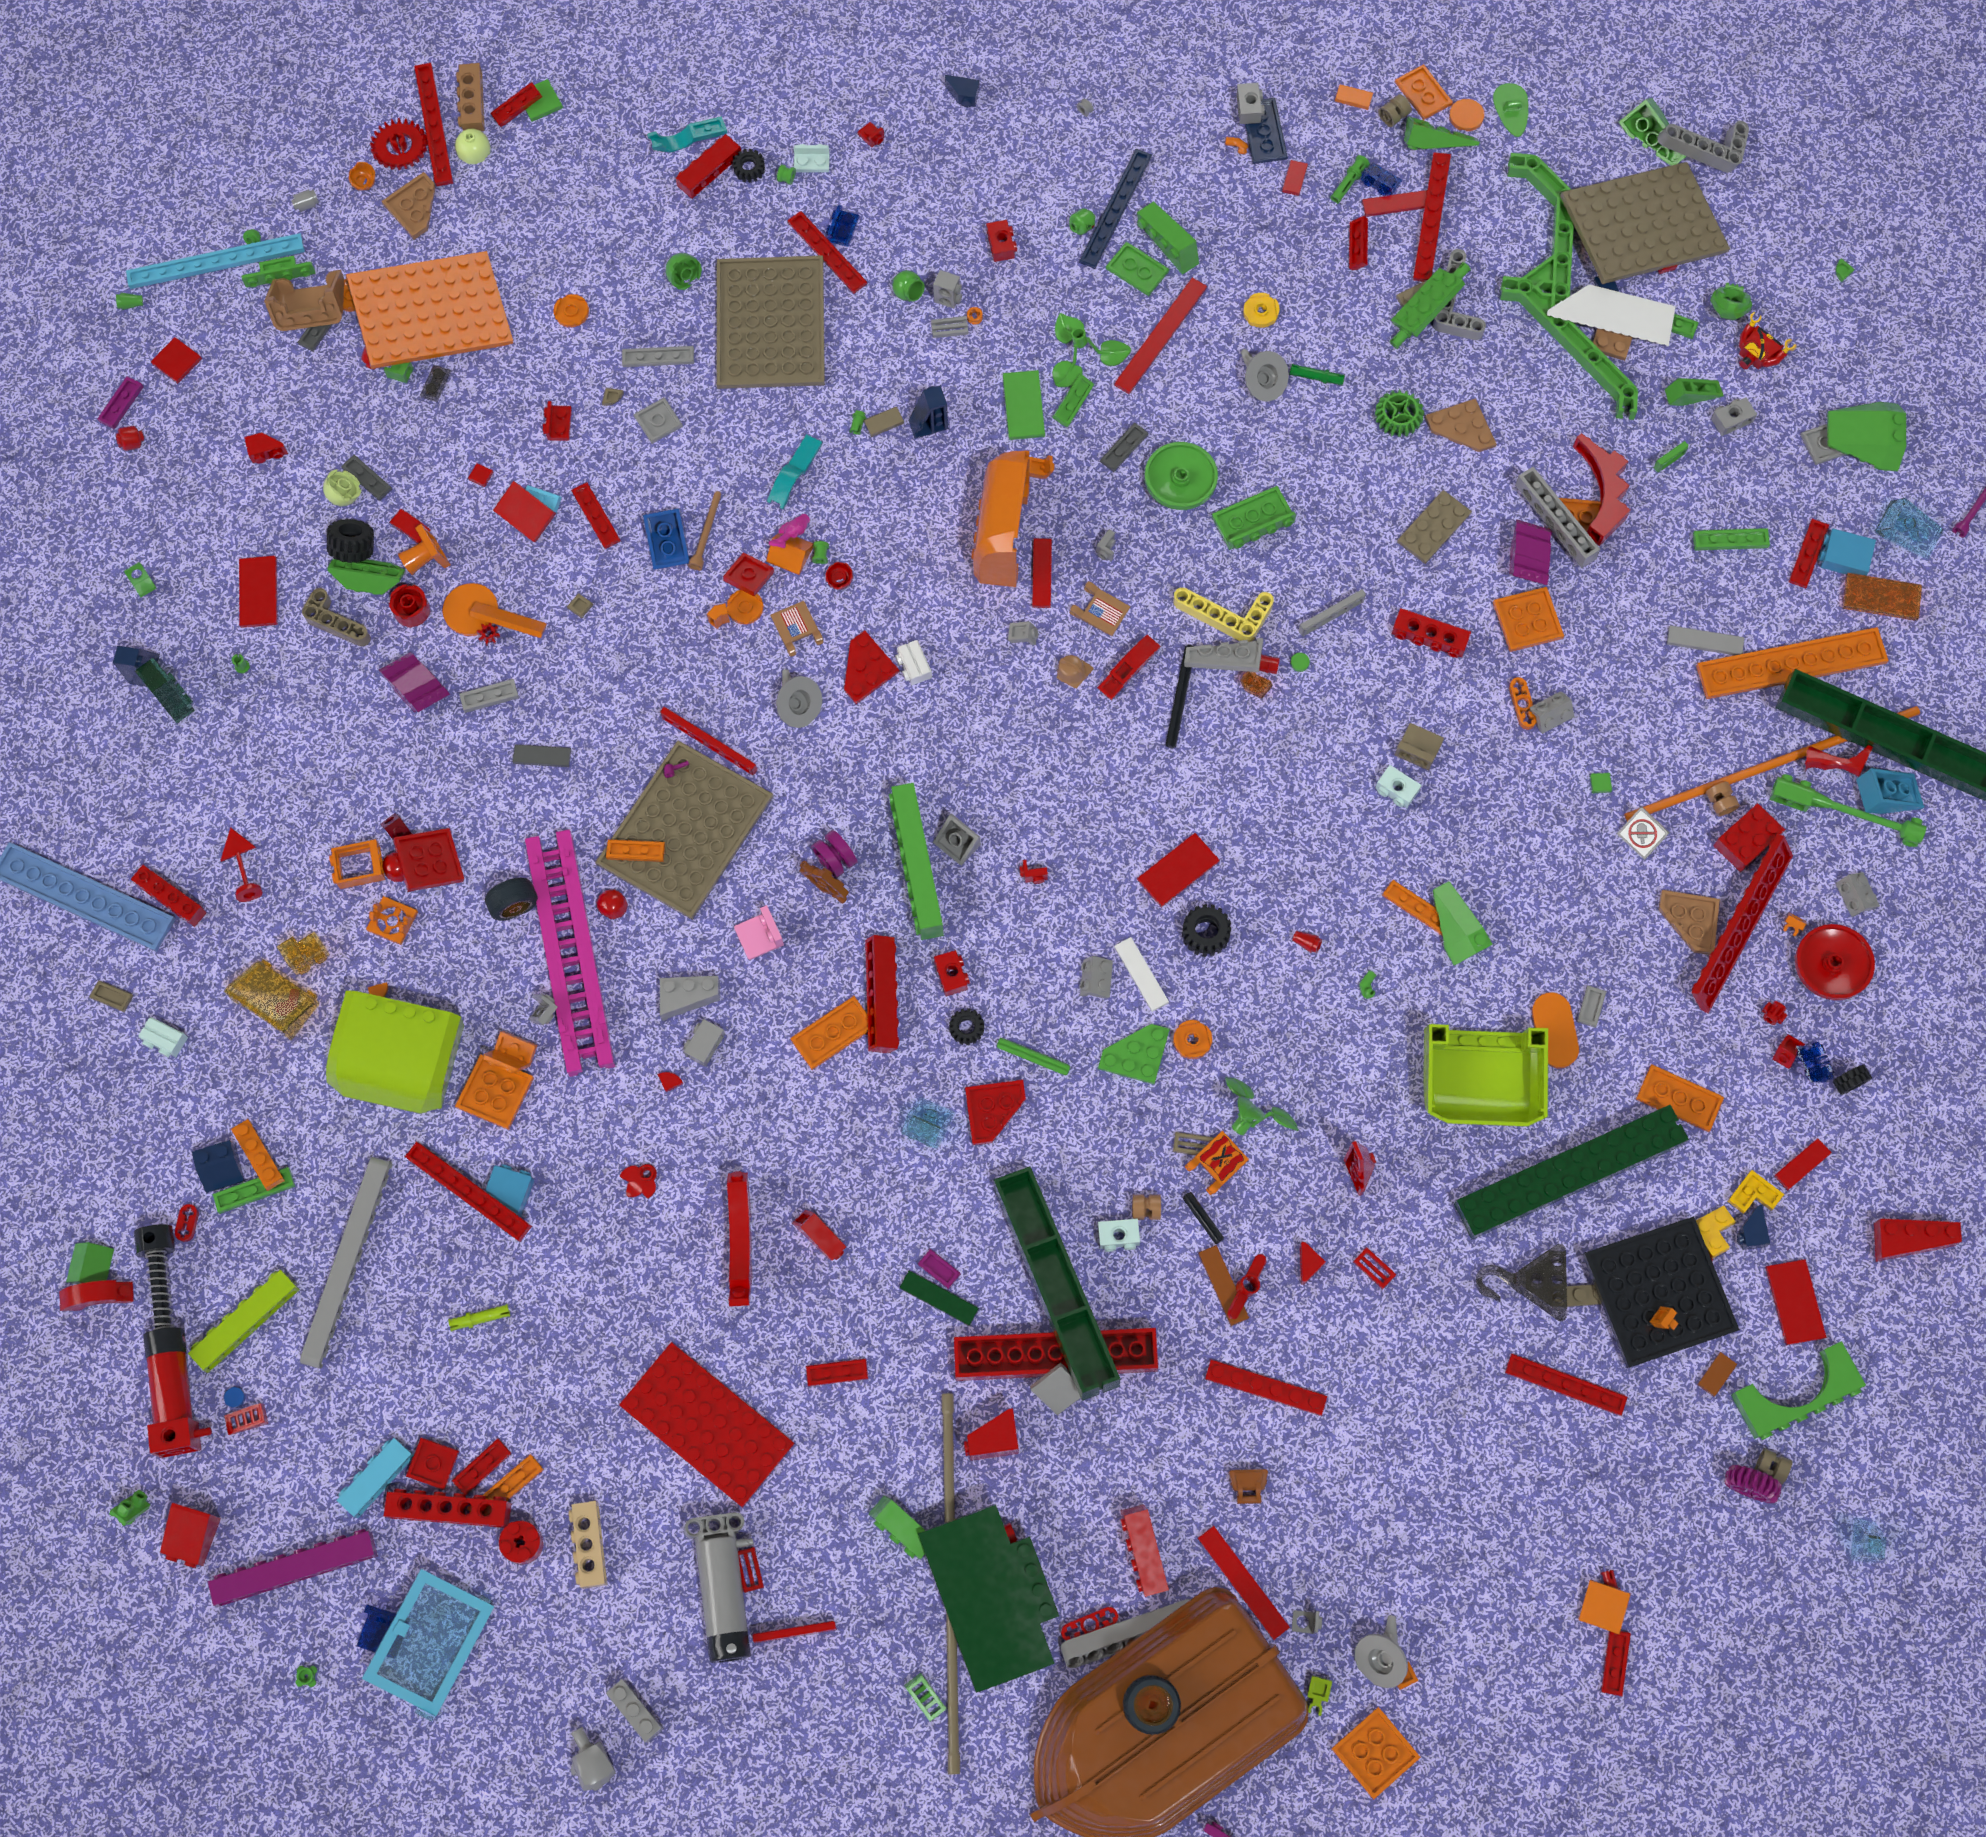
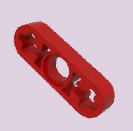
M1106 1607L1067 1623L1062 1628V1638L1065 1641L1070 1640V1636H1065L1067 1628L1071 1627L1072 1630L1078 1628L1076 1625L1078 1622H1080L1081 1630L1085 1634L1116 1624L1118 1613L1114 1608ZM1106 1611H1109L1110 1614L1114 1613L1113 1622L1109 1623L1108 1620L1101 1622L1104 1626L1099 1627V1621L1095 1615L1099 1614V1617L1102 1618L1106 1615ZM1093 1619L1096 1623L1095 1629L1087 1631L1084 1628V1621ZM1080 1631L1074 1634V1638L1081 1636Z

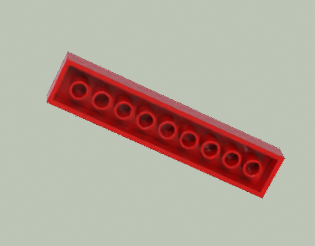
M1156 1328L1100 1330L1118 1374L1158 1371ZM1054 1332L954 1337L956 1381L1043 1377L1060 1363L1069 1370Z

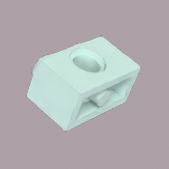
M1389 765L1377 782L1376 789L1383 797L1388 796L1393 799L1397 806L1408 808L1419 793L1422 785ZM1393 786H1399L1402 790L1396 791Z
M1138 1219L1098 1222L1100 1249H1104L1105 1252L1116 1251L1118 1247H1124V1250L1136 1249V1246H1140ZM1116 1232H1122L1125 1237L1122 1240H1116L1113 1235Z

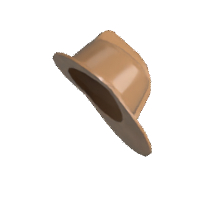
M1067 655L1059 661L1056 678L1077 689L1094 668L1077 656Z

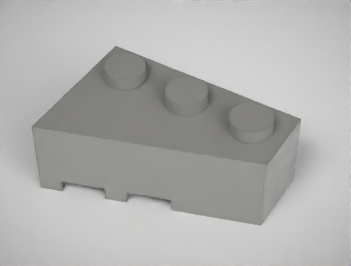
M718 976L660 978V1017L662 1021L720 1001V980Z

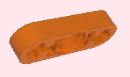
M1516 677L1512 679L1509 690L1519 725L1523 729L1529 730L1537 722L1536 716L1529 711L1533 703L1527 682L1521 677ZM1516 683H1518L1519 685H1522V687H1521V689H1520L1521 695H1518V694H1519L1518 688H1517V687L1514 688V686H1515ZM1525 700L1528 706L1522 708L1518 705V701ZM1527 711L1528 719H1532L1530 724H1528V722L1526 721L1524 722L1526 718L1525 712Z

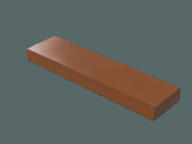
M1217 1245L1199 1252L1198 1255L1230 1326L1248 1320L1249 1316L1244 1306L1237 1319H1230L1228 1317V1309L1237 1294V1290Z

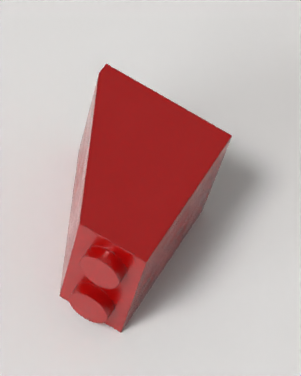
M1013 1408L1004 1411L967 1435L968 1441H964L966 1456H970V1461L1019 1454Z
M172 1503L160 1553L166 1555L165 1559L176 1563L178 1559L184 1560V1565L195 1569L197 1565L204 1566L221 1518Z

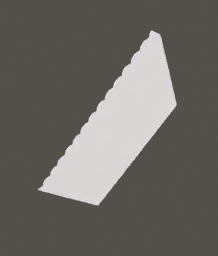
M1587 285L1550 308L1547 316L1570 320L1574 323L1578 322L1582 325L1587 324L1590 327L1605 329L1606 331H1613L1618 334L1622 333L1625 336L1630 335L1633 338H1640L1669 346L1676 306Z

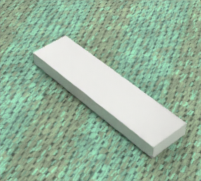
M1130 937L1115 945V950L1151 1012L1169 1004L1168 999L1133 939Z

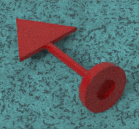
M230 827L220 861L222 862L236 856L244 885L236 889L235 897L239 902H249L260 898L263 892L260 885L248 883L241 854L256 847Z

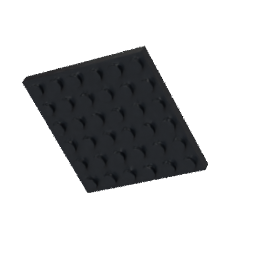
M1694 1216L1582 1254L1627 1369L1740 1330ZM1660 1306L1673 1308L1677 1312L1673 1319L1678 1322V1325L1674 1330L1671 1328H1657L1650 1323V1320Z

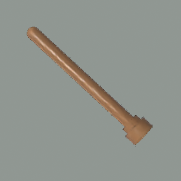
M720 491L714 493L696 553L690 558L688 563L690 569L701 571L704 561L702 556L721 498Z

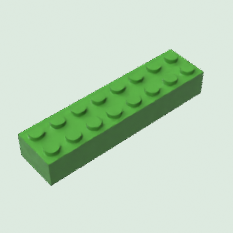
M914 782L892 786V793L889 794L890 807L893 814L912 915L917 917L914 918L916 935H920L921 940L944 936L943 923Z

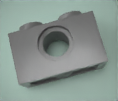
M1237 84L1236 96L1239 123H1261V116H1264V105H1261L1263 92L1259 90V84Z
M1747 397L1741 400L1735 399L1725 407L1720 406L1716 408L1711 420L1720 435L1724 436L1753 423L1757 413Z

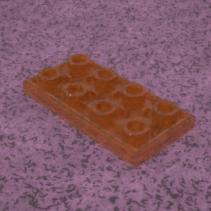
M1847 573L1842 609L1917 621L1920 612L1922 585Z

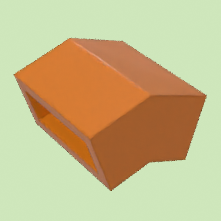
M726 603L713 606L707 613L709 623L716 629L722 624L730 622Z

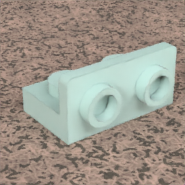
M794 145V168H796V172H829L830 153L828 145Z

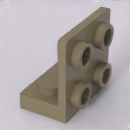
M1410 723L1397 746L1395 756L1429 771L1444 738Z

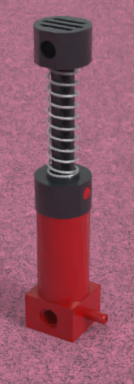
M166 1224L140 1227L134 1231L136 1256L148 1258L146 1266H149V1271L146 1273L150 1274V1278L147 1280L151 1283V1286L148 1288L151 1289L149 1296H152V1301L149 1303L153 1304V1309L150 1311L154 1313L151 1319H154L155 1323L152 1325L155 1329L143 1334L153 1424L147 1425L150 1454L159 1458L201 1451L200 1437L211 1435L212 1429L210 1427L199 1429V1422L193 1420L186 1359L185 1330L171 1324L174 1318L170 1316L173 1313V1310L170 1309L172 1302L169 1301L172 1296L168 1293L171 1288L167 1286L170 1280L167 1279L169 1272L166 1271L168 1264L165 1261L168 1258L165 1255L175 1251L173 1227Z

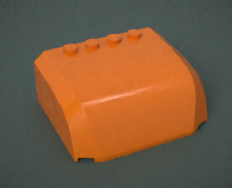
M1030 451L1005 452L995 457L987 465L982 498L979 499L978 510L980 512L976 520L977 532L974 534L975 548L972 549L971 558L973 560L974 575L981 584L1017 586L1019 567L1016 558L1017 549L1013 548L1014 538H1018L1022 504L1028 503Z

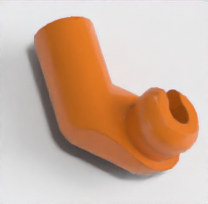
M1226 136V146L1238 147L1239 154L1247 153V143L1240 138Z

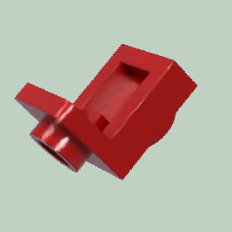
M1022 860L1023 866H1019L1020 877H1024L1025 883L1041 884L1045 882L1044 880H1048L1047 867L1028 870L1027 861Z

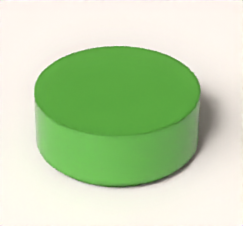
M1296 653L1292 656L1291 667L1293 670L1303 672L1308 669L1310 660L1306 654Z

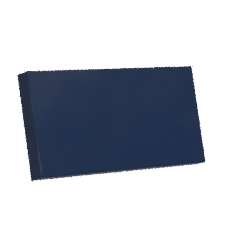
M1263 99L1261 105H1264V116H1261V123L1245 124L1253 164L1288 159L1276 99Z

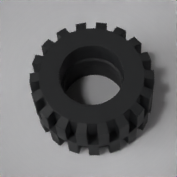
M340 519L328 526L327 552L333 559L347 563H359L373 555L374 532L369 524L357 519Z
M1203 904L1202 908L1196 906L1194 911L1191 909L1188 916L1185 917L1182 938H1184V944L1188 945V950H1194L1195 955L1202 953V957H1206L1207 954H1210L1211 957L1215 955V952L1219 954L1222 952V948H1226L1231 934V921L1227 919L1228 915L1226 913H1222L1221 908L1217 910L1215 905H1211L1210 908L1207 907V904ZM1208 922L1217 928L1218 934L1213 938H1203L1197 934L1195 928L1200 923Z

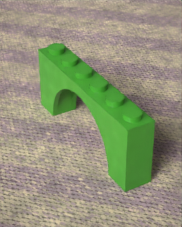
M1842 1341L1819 1352L1824 1365V1381L1818 1395L1807 1405L1784 1407L1774 1404L1763 1397L1753 1384L1731 1394L1754 1439L1760 1437L1764 1440L1772 1436L1771 1431L1777 1428L1779 1431H1783L1791 1427L1790 1422L1796 1420L1799 1423L1809 1418L1807 1414L1812 1411L1816 1415L1826 1410L1825 1405L1829 1403L1835 1406L1843 1402V1397L1848 1394L1850 1397L1862 1393L1860 1388L1866 1386Z

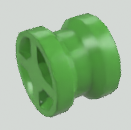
M781 164L777 173V181H784L788 185H792L796 175V168H787L786 165Z

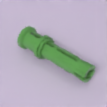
M1362 155L1356 156L1354 164L1347 169V175L1330 196L1332 201L1337 204L1340 203L1355 180L1361 178L1364 169L1370 165L1366 157Z

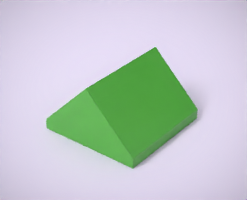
M89 1242L75 1243L66 1283L81 1284L107 1280L114 1249Z

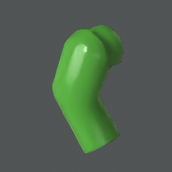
M1370 970L1359 983L1361 994L1366 999L1375 996V990L1372 989L1371 983L1375 979L1376 974Z

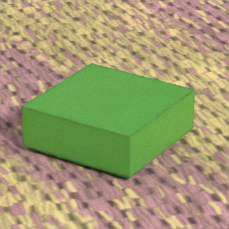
M1610 773L1590 775L1592 793L1612 792Z

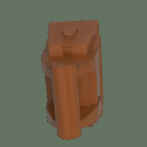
M1230 1470L1228 1475L1232 1490L1237 1492L1238 1495L1237 1504H1261L1260 1494L1262 1490L1264 1491L1267 1484L1268 1470ZM1243 1491H1255V1495L1243 1496Z

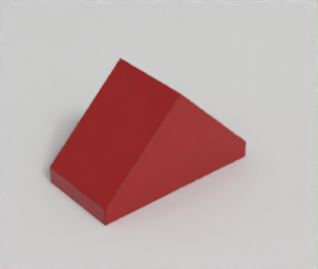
M1301 1242L1300 1244L1301 1285H1305L1326 1263L1306 1242Z

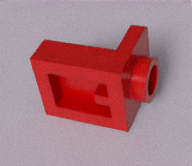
M871 122L857 132L871 148L875 145H880L885 138L884 129L882 127L878 129Z
M1787 1034L1772 1059L1790 1069L1805 1043Z

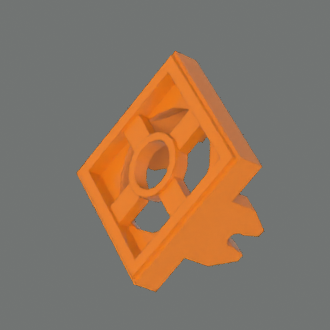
M383 896L380 903L374 904L373 911L369 912L370 922L366 930L402 945L418 911ZM387 908H396L394 913L388 916L381 913ZM401 911L406 915L403 917V922L399 918ZM389 917H397L398 923L395 926H389L387 924ZM378 919L385 921L386 928L384 932L378 926ZM399 927L398 933L390 934L392 929Z

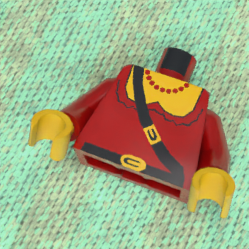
M1755 312L1751 314L1750 323H1747L1740 334L1739 348L1741 351L1739 355L1743 359L1739 362V365L1745 370L1751 365L1758 370L1761 367L1776 366L1788 355V351H1794L1797 347L1794 344L1793 347L1788 348V344L1792 339L1786 340L1783 345L1757 325L1755 327L1754 325L1762 319L1760 315L1759 319L1754 321L1752 317Z

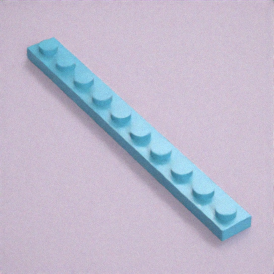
M299 233L126 270L128 286L130 289L302 253L305 252L302 235Z

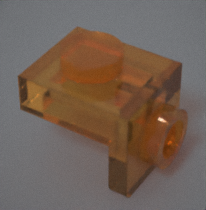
M1247 671L1240 679L1243 689L1247 693L1261 699L1273 686L1270 680L1257 675L1256 672Z

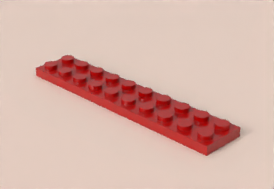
M1777 834L1775 839L1771 841L1767 854L1762 857L1760 867L1753 874L1752 881L1749 887L1745 889L1741 902L1736 905L1735 913L1728 920L1723 935L1719 937L1715 950L1711 952L1707 965L1702 968L1701 976L1692 987L1691 993L1700 1010L1708 1014L1793 858L1784 835Z

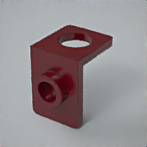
M396 813L380 823L392 840L394 837L412 834Z

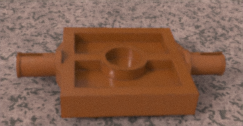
M807 861L801 862L799 872L823 893L832 895L840 903L846 902V896L849 891L844 888L843 882L832 877L831 871L826 868L819 869L814 865L811 866Z

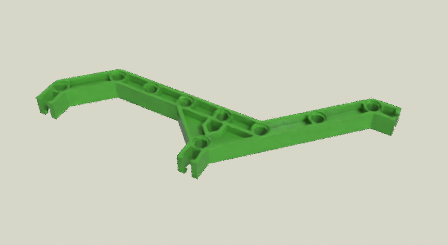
M1511 153L1508 161L1509 170L1507 177L1526 178L1554 206L1552 256L1522 278L1503 276L1500 300L1519 302L1616 401V418L1623 419L1624 408L1622 407L1630 406L1629 420H1634L1638 404L1637 387L1573 322L1547 316L1550 308L1570 297L1574 224L1560 195L1562 192L1571 189L1538 156Z

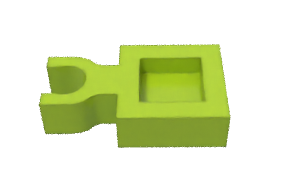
M1312 1675L1307 1697L1313 1698V1701L1309 1704L1308 1713H1311L1313 1706L1319 1707L1318 1715H1322L1321 1702H1328L1332 1680Z

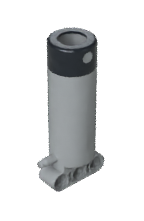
M736 1512L692 1518L686 1522L683 1529L684 1535L687 1538L695 1539L709 1660L711 1663L737 1661L751 1656L737 1548L753 1545L754 1542L752 1538L736 1540V1533L744 1526L743 1516ZM731 1518H736L739 1521L738 1528H732L729 1525ZM710 1521H716L719 1524L717 1531H712L709 1528ZM696 1524L699 1532L696 1534L690 1533L688 1525Z

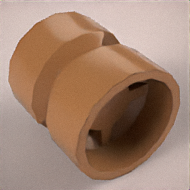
M1729 782L1719 783L1706 791L1710 802L1714 803L1713 809L1718 817L1729 814L1740 807L1736 796L1731 795L1733 790Z
M1133 1194L1132 1219L1144 1220L1145 1217H1148L1149 1220H1161V1194H1149L1148 1197H1145L1144 1194Z

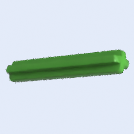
M1004 1038L998 1040L997 1048L1065 1076L1069 1073L1070 1065Z

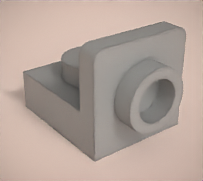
M1110 529L1097 544L1096 553H1098L1097 555L1102 560L1108 559L1112 561L1114 552L1111 549L1116 540H1114L1115 532Z
M1030 621L1010 623L1008 641L1010 643L1029 642L1031 645H1036V639L1039 635L1038 629Z

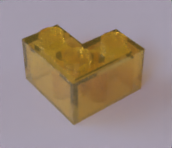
M315 932L298 942L292 936L276 946L296 975H303L309 972L311 966L316 963L321 964L325 962L327 956L330 955Z

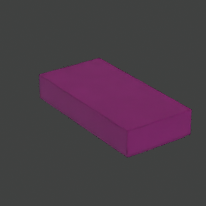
M931 1249L918 1263V1266L948 1290L961 1275L959 1271Z

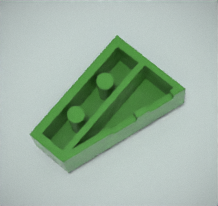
M883 1496L868 1514L875 1520L873 1524L882 1532L885 1529L890 1533L889 1538L897 1545L901 1543L905 1547L903 1551L912 1559L915 1556L921 1559L925 1552L918 1533L925 1531V1529L892 1499Z

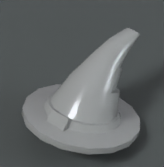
M1243 349L1241 355L1246 365L1245 380L1250 394L1257 400L1265 402L1276 400L1283 394L1288 384L1289 373L1285 360L1276 352L1263 351L1252 357L1247 349Z
M782 670V687L778 692L776 700L777 713L788 726L796 728L808 726L818 716L822 706V693L817 683L811 678L804 676L791 678L789 670Z
M1388 1615L1385 1631L1382 1635L1368 1634L1359 1640L1355 1648V1661L1358 1669L1374 1685L1383 1688L1396 1687L1403 1682L1408 1672L1406 1656L1398 1645L1396 1617L1393 1615Z

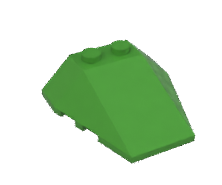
M1882 401L1828 411L1827 446L1846 455H1853L1863 463L1866 461L1874 465V468L1878 470L1898 471L1906 449V412L1899 404Z

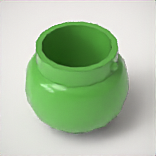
M904 270L894 277L892 289L899 299L914 302L922 296L925 285L915 272Z

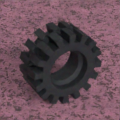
M743 149L744 153L739 151L738 155L734 156V173L739 180L742 179L745 183L746 180L752 183V179L756 182L758 181L757 178L761 179L762 174L764 175L765 173L764 158H762L761 153L758 154L757 150L753 152V149H749V152H747L746 149ZM746 162H753L756 166L751 170H745L743 165Z
M963 1008L960 1012L956 1011L949 1022L951 1036L962 1045L963 1043L966 1045H970V1043L975 1044L984 1034V1020L980 1013L977 1014L976 1010L971 1011V1008H967V1010ZM965 1020L971 1021L975 1026L974 1030L968 1034L961 1032L959 1029L961 1022Z
M1862 1064L1843 1073L1832 1082L1840 1095H1844L1870 1081L1872 1076L1865 1064Z

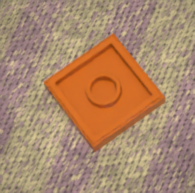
M1590 1580L1579 1621L1620 1634L1631 1593Z

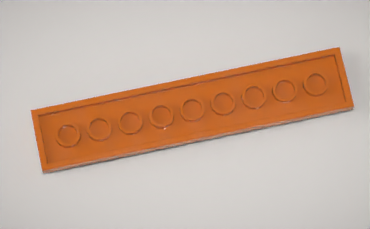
M1878 627L1699 662L1696 667L1707 700L1785 684L1788 676L1794 669L1817 678L1887 664L1889 660Z

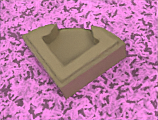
M606 388L602 405L609 406V404L617 403L616 401L622 398L624 391Z

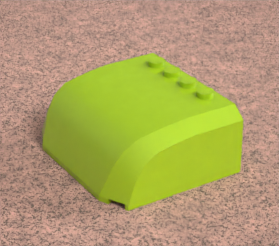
M346 991L326 1065L327 1084L337 1090L343 1097L418 1114L441 1109L464 1029L462 1017L452 1012L359 991Z
M1429 1024L1424 1029L1423 1064L1424 1105L1427 1113L1447 1124L1527 1127L1547 1118L1548 1028H1527L1522 1033L1449 1030V1025Z

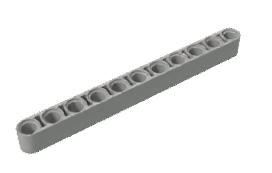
M372 1157L368 1163L300 1357L301 1364L318 1369L323 1367L322 1361L323 1358H326L330 1347L328 1345L330 1338H333L337 1327L335 1326L336 1321L340 1318L343 1310L342 1304L347 1298L350 1281H353L356 1263L360 1261L363 1243L367 1241L370 1232L368 1231L369 1226L374 1221L376 1206H379L383 1195L381 1193L382 1189L386 1186L389 1178V1169H392V1162Z

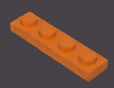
M249 1119L233 1127L231 1130L265 1189L269 1191L284 1182L283 1176Z

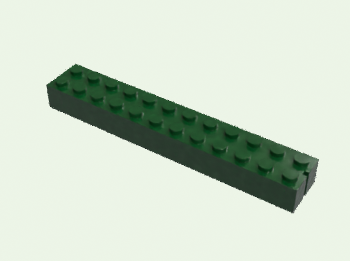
M1794 669L1788 676L1776 704V709L1864 748L1870 745L1873 747L1871 751L1986 801L1985 752L1798 669Z
M1670 1104L1457 1199L1454 1206L1471 1240L1681 1147L1688 1142L1689 1138L1682 1125L1676 1124L1679 1119Z
M1031 1166L994 1179L995 1193L1081 1400L1084 1401L1099 1395V1390L1105 1393L1120 1387L1121 1379Z

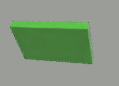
M1125 242L1106 265V270L1147 296H1150L1170 270L1128 242Z

